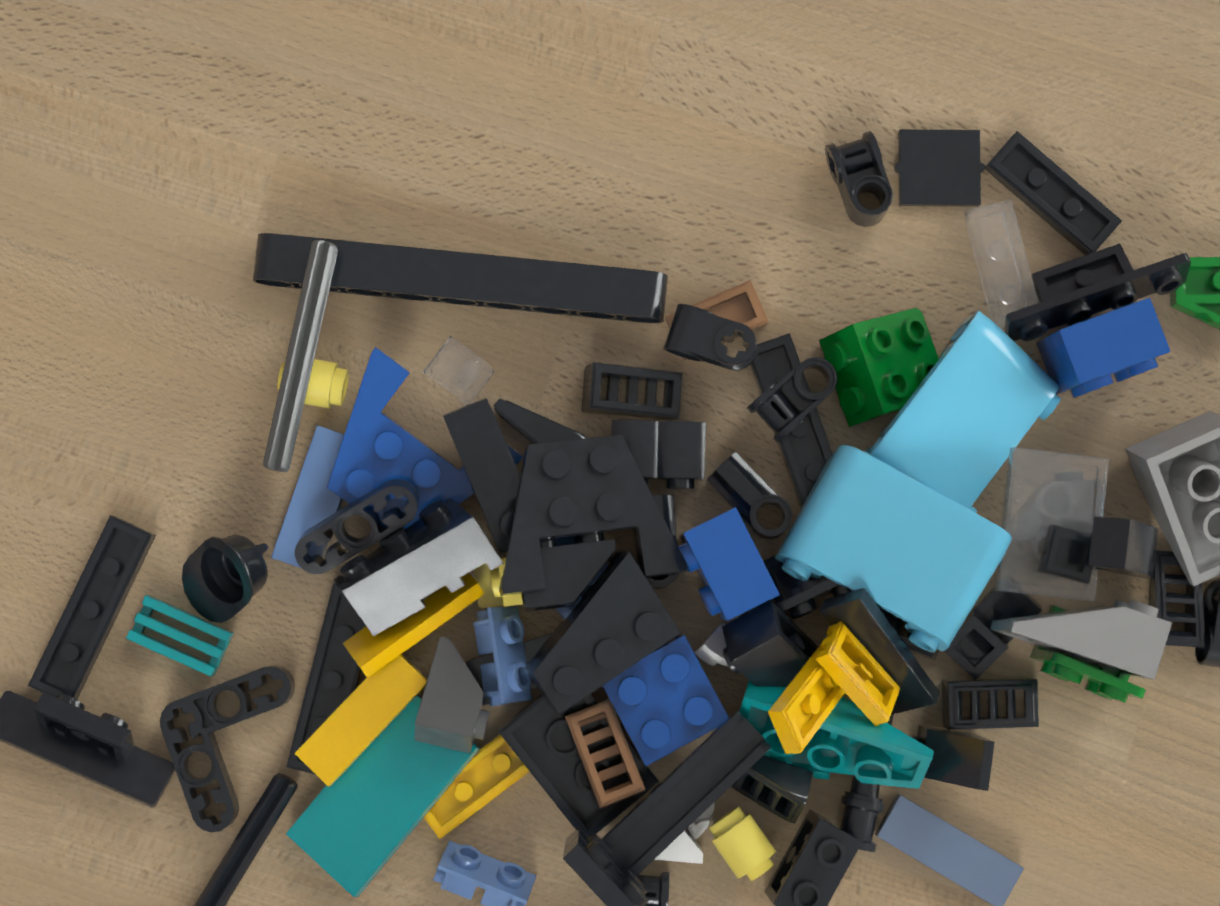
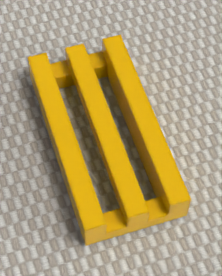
M842 621L829 626L826 632L829 637L823 639L821 647L824 650L817 653L816 661L874 726L888 722L900 687Z

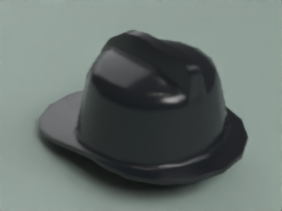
M231 535L225 538L213 536L205 540L187 558L182 569L184 592L193 608L204 618L218 623H223L240 612L251 601V598L263 588L267 581L268 570L263 558L264 553L269 548L267 544L254 545L252 541L241 535Z

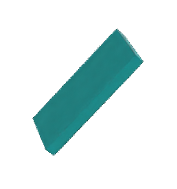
M419 694L332 786L328 787L326 785L286 833L289 838L353 897L360 896L481 749L473 742L472 750L469 754L415 741V721L422 701V696Z

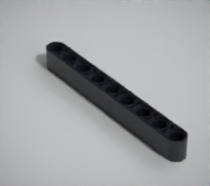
M258 234L253 282L263 285L302 289L311 244L314 240H323L335 244L338 249L329 292L638 323L664 322L668 275L661 272L284 234Z

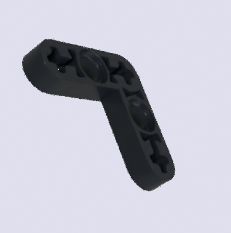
M274 665L255 670L173 701L161 713V731L194 822L203 831L212 833L223 830L234 822L239 811L238 799L214 731L281 707L289 702L294 694L295 682L291 673L284 667ZM270 674L273 680L281 679L284 688L277 691L279 699L274 700L271 694L252 699L257 705V709L252 710L250 694L243 686V682L249 681V690H253L267 683L266 675ZM224 690L233 691L240 699V709L233 717H225L216 709L217 696ZM180 707L184 714L193 713L195 721L188 725L192 739L202 735L204 740L203 743L193 744L184 750H181L179 743L189 740L187 733L183 727L175 728L173 725V719L179 717L178 708ZM194 752H204L211 759V772L205 778L194 777L188 770V758ZM218 779L220 787H215L210 791L216 803L224 802L227 809L220 814L221 822H218L215 816L207 817L204 809L211 805L208 792L205 791L197 795L195 789L196 787L205 786Z

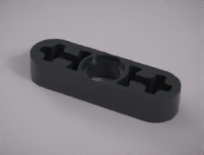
M403 479L389 480L309 528L302 534L295 548V558L298 565L304 571L311 574L326 573L413 520L419 506L420 498L417 489L413 484ZM392 493L396 498L405 496L408 499L404 507L405 511L401 512L399 508L395 507L385 512L381 519L385 525L382 526L377 512L386 507L390 499L389 494ZM353 515L362 516L369 522L371 531L365 537H353L345 530L344 521ZM335 533L338 541L329 546L325 559L319 554L312 557L308 554L312 545L311 541L315 545L321 546L330 541Z

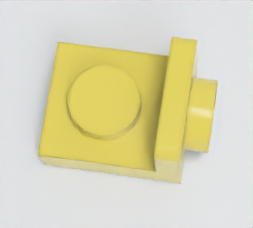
M506 557L501 558L504 564L493 570H490L486 563L473 570L474 579L485 593L477 599L480 608L502 605L507 607L525 603L524 593L500 596L499 586L503 576Z

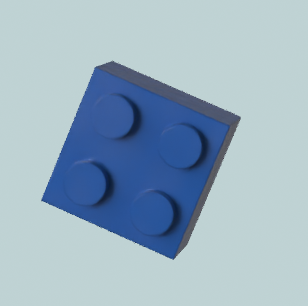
M1150 298L1060 329L1036 343L1048 375L1059 385L1056 395L1070 390L1073 398L1112 384V374H1114L1116 381L1120 382L1157 368L1158 364L1155 358L1171 352Z
M736 507L680 535L684 544L678 546L687 564L688 572L697 570L705 585L698 589V593L710 615L714 616L719 613L721 619L728 621L780 595Z
M683 633L671 639L603 685L645 766L718 728L729 718Z

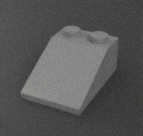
M1208 411L1125 448L1140 490L1192 586L1220 575V414Z
M1115 600L1114 606H1094L994 620L990 630L1126 676L1155 680L1172 622L1157 618L1159 609L1132 600H1129V603Z

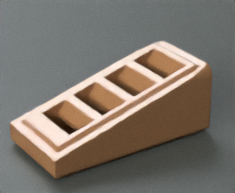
M610 699L565 717L600 809L645 791ZM606 718L608 727L585 736L582 735L580 727ZM613 736L615 745L592 754L589 753L588 745ZM620 754L623 763L597 773L594 764ZM627 773L628 782L604 791L601 782Z

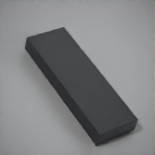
M1018 131L1013 134L985 166V170L1084 255L1096 252L1122 222L1119 217Z
M865 588L824 600L820 611L829 624L832 626L842 621L900 687L893 707L896 714L937 703L940 694L939 690Z

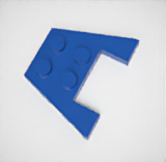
M375 347L371 352L327 488L351 504L389 480L403 479L410 482L417 489L420 502L413 520L403 526L406 529L420 519V512L431 503L438 500L445 502L451 498L455 503L460 504L473 495L474 492L463 465L457 468L381 412L410 372ZM507 444L516 465L523 456ZM392 493L389 494L388 504L377 512L382 526L385 525L381 521L385 512L395 507L399 508L401 512L405 511L404 507L408 500L405 496L396 498Z

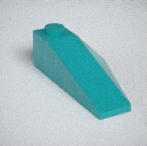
M750 680L748 681L739 712L771 745V748L764 754L765 756L812 771L813 778L829 780L831 773L855 775L856 779L866 784L920 788L933 758L934 751L888 723L874 726L857 705L845 697L840 699L800 754H785L768 711L787 687L755 686Z

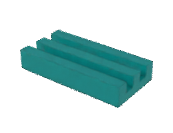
M145 595L142 602L143 607L137 613L134 619V627L132 630H129L126 639L208 676H215L234 633L153 596ZM153 610L219 638L217 646L151 618ZM148 627L212 657L209 662L204 661L143 632Z

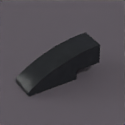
M1094 516L1088 566L1138 578H1153L1158 529L1131 519Z

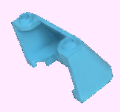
M980 311L975 312L963 321L950 339L953 343L943 350L940 354L942 356L889 426L884 428L873 446L865 451L867 454L975 513L977 509L972 506L1024 435L1038 417L1044 421L1061 400L1056 395L1059 385L1001 328Z
M840 445L826 462L775 559L784 563L782 569L787 574L804 582H807L809 577L820 578L823 575L850 591L865 588L878 607L906 622L905 628L911 633L909 640L913 644L934 653L936 649L940 651L948 649L1001 562L1012 541V537L995 523L866 452L849 445Z

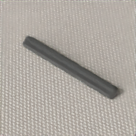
M314 240L311 244L263 459V466L277 472H288L290 469L338 249L336 245L328 241Z

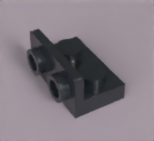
M810 809L764 891L775 906H828L860 847V841L834 826L824 816Z

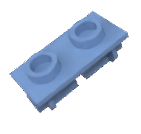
M489 607L487 610L476 612L477 621L473 622V627L475 628L478 655L493 653L494 662L480 665L484 698H489L490 707L532 700L530 690L531 677L525 669L527 663L523 643L524 627L519 617L518 607Z
M449 840L438 864L433 881L441 884L440 889L447 890L469 900L472 899L476 887L485 889L480 902L484 906H525L537 875L525 871L517 864L504 863L482 854L478 849L470 845H460Z

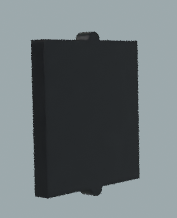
M899 130V162L894 167V171L899 173V206L979 207L981 205V173L984 171L985 165L980 163V130Z

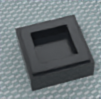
M1049 525L1038 572L1089 584L1093 566H1088L1092 534L1057 525Z

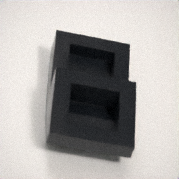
M1007 574L971 610L950 646L944 651L976 680L1009 648V642L1013 639V637L990 630L992 622L994 620L1037 615L1042 611V606Z

